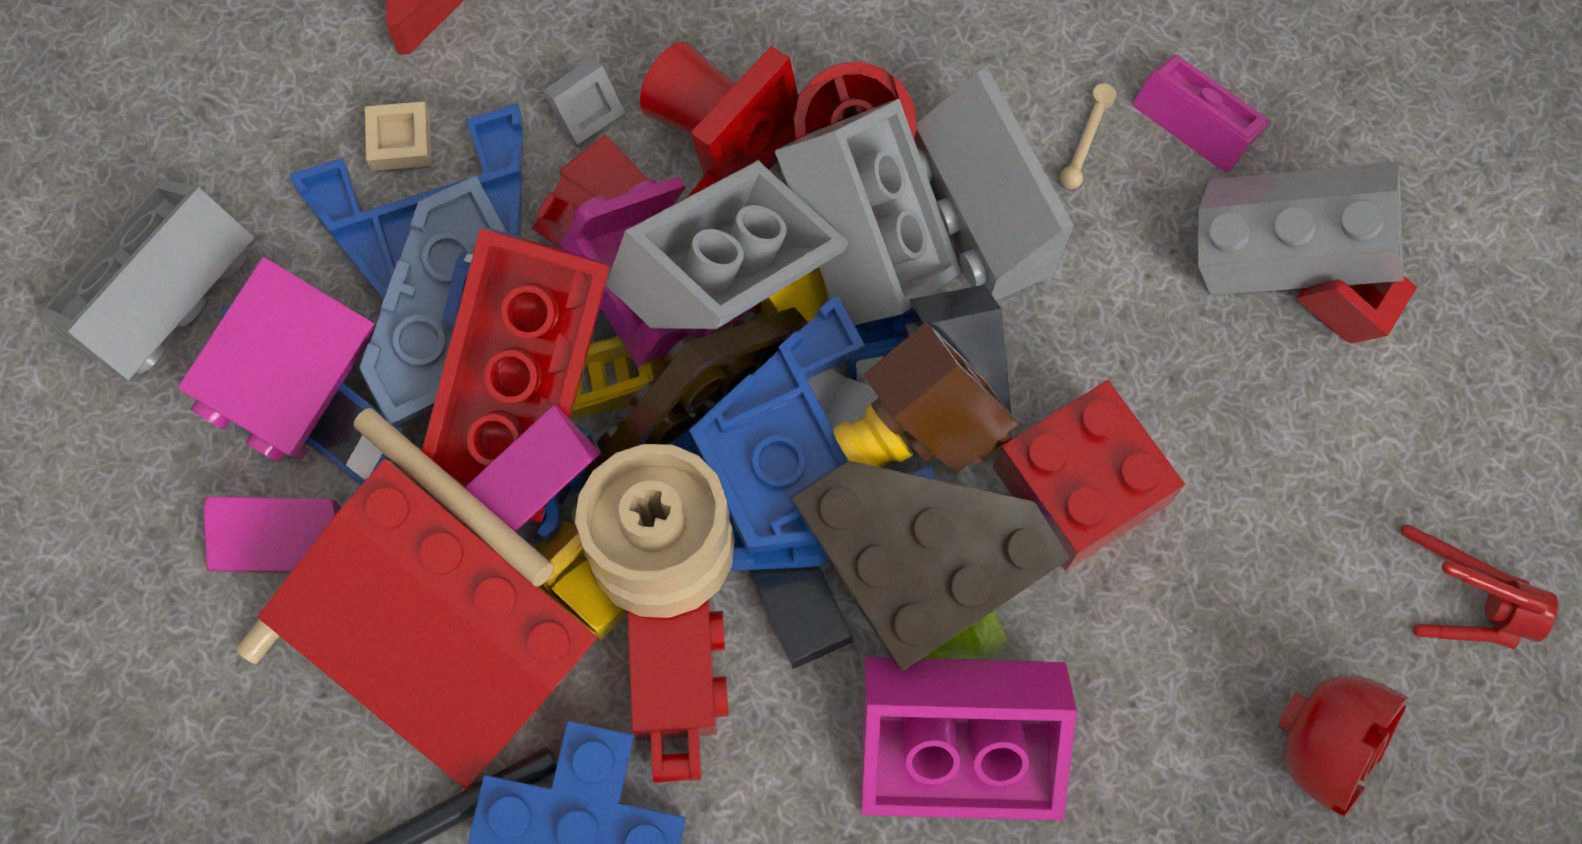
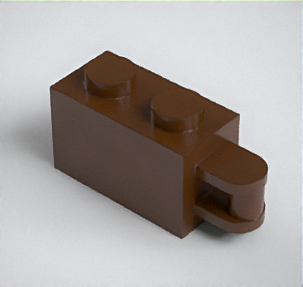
M925 322L864 373V376L879 397L871 403L877 416L895 435H898L905 429L903 433L906 439L928 463L937 457L956 474L971 462L979 468L986 462V457L1002 444L1013 439L1009 431L1018 425L1017 421L989 383L928 322Z

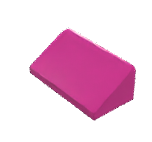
M1173 55L1150 74L1133 102L1134 108L1225 173L1233 168L1270 123L1268 118L1179 55Z
M554 404L473 479L465 489L516 532L594 461L601 452L565 413Z
M206 497L204 524L207 570L211 572L291 573L342 507L335 500Z

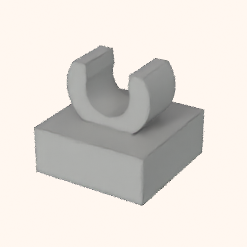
M590 58L542 90L565 135L576 145H579L625 113L603 66L593 58Z

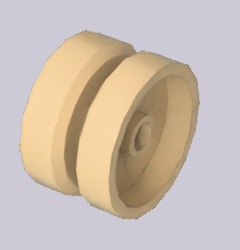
M642 444L617 452L593 470L579 493L575 524L584 552L590 563L597 585L620 608L640 617L671 618L695 610L720 590L732 568L735 540L729 520L730 514L727 500L718 475L696 454L674 445Z

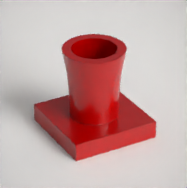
M678 42L664 50L648 70L641 87L640 107L645 116L676 127L691 135L703 174L705 175L709 170L719 180H722L756 161L761 162L768 170L778 161L775 150L794 141L792 115L798 91L790 57L772 46L736 83L712 65L690 43Z

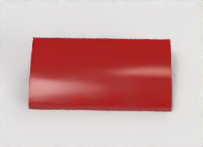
M480 228L422 449L423 453L464 488L554 404L570 419L612 265L499 230ZM547 504L530 520L541 522Z

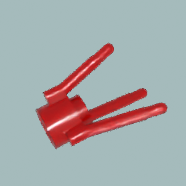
M1411 525L1402 526L1401 534L1404 537L1449 560L1445 561L1441 566L1445 574L1489 593L1485 604V617L1495 623L1494 628L1416 624L1413 627L1414 635L1448 640L1493 642L1511 649H1515L1518 646L1521 637L1541 642L1548 636L1558 612L1556 594L1532 586L1527 580L1508 575Z

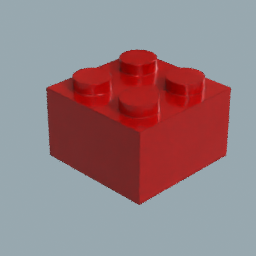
M1109 380L1104 381L1003 444L993 465V469L1013 497L1036 503L1071 558L1061 565L1065 571L1167 507L1185 486L1183 480Z

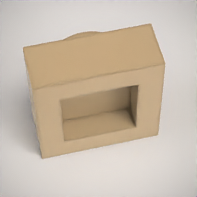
M425 101L365 106L366 161L371 171L432 166L430 112Z

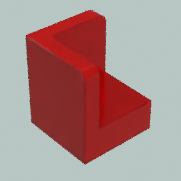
M1404 276V281L1347 285L1344 281L1336 279L1309 288H1302L1297 299L1343 340L1352 344L1388 336L1417 289V286L1406 276Z

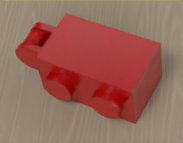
M708 599L699 608L671 618L640 617L628 611L632 732L637 740L651 739L653 782L702 780L700 736L717 735L716 717H729L727 676L714 677L713 651L725 650L723 610L710 611V601ZM688 737L689 753L664 754L663 739Z

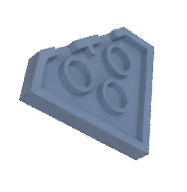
M476 175L418 201L400 259L397 260L381 305V313L370 344L368 343L359 367L360 373L384 419L393 427L399 426L433 409L454 330V325L442 323L457 258L461 252L474 253L480 228L506 232Z

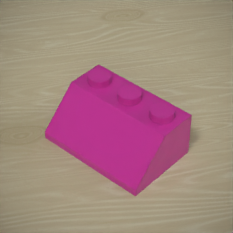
M865 657L862 707L861 815L1064 821L1077 714L1066 662L922 658L906 670L901 671L897 669L890 657Z

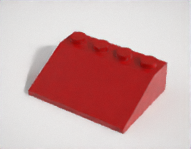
M386 459L379 464L338 511L257 616L259 620L464 789H467L598 638V633L542 585L534 586L394 462Z

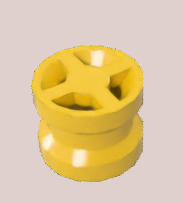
M871 404L866 406L864 416L854 423L843 421L833 428L834 436L848 461L882 468L891 461L902 463L913 456L911 448L902 432L898 435L891 432L877 416Z

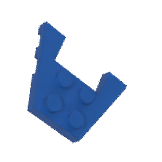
M517 103L466 119L484 171L477 178L506 232L521 237L524 122ZM343 158L289 174L298 194L382 302L397 260L400 259L418 201L462 182H455L362 212L348 167Z
M839 296L829 299L808 324L799 332L795 331L779 346L778 352L753 375L749 374L689 430V438L698 456L718 475L727 500L729 517L747 553L816 545V540L792 505L789 497L844 461H848L834 436L829 420L807 379L863 354L865 344ZM930 465L911 473L912 475L937 480Z

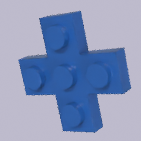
M567 721L552 789L484 775L468 844H681L686 817L619 803L634 735Z

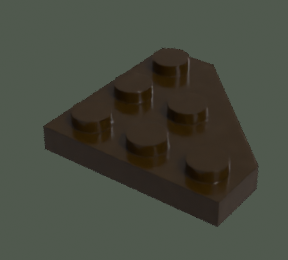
M795 307L771 315L766 311H762L752 317L747 323L734 326L729 322L716 329L710 335L701 338L689 335L679 341L666 354L664 361L668 366L659 378L648 382L632 397L630 405L634 409L627 418L612 426L600 437L597 446L601 454L587 466L585 473L590 477L593 470L617 452L642 444H670L684 430L687 431L723 396H727L749 374L753 375L778 352L779 346L795 331L799 332L808 324V321Z
M844 461L789 497L792 505L897 669L901 671L906 670L1071 559L1034 501L853 461Z

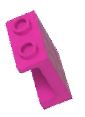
M674 177L656 183L654 179H648L638 183L624 195L609 200L605 196L594 197L575 210L573 214L574 221L560 243L565 251L613 266L625 231L675 205L686 187L680 177ZM607 286L605 288L600 308L637 367L666 356L674 345L689 335L701 338L712 334L716 330L650 328ZM749 309L729 322L736 326Z
M262 257L185 375L178 389L196 399L190 410L203 419L222 429H225L231 420L251 432L245 443L270 459L280 462L286 453L289 456L303 460L309 451L304 446L305 441L362 352L366 350L368 343L370 344L376 324L267 258Z

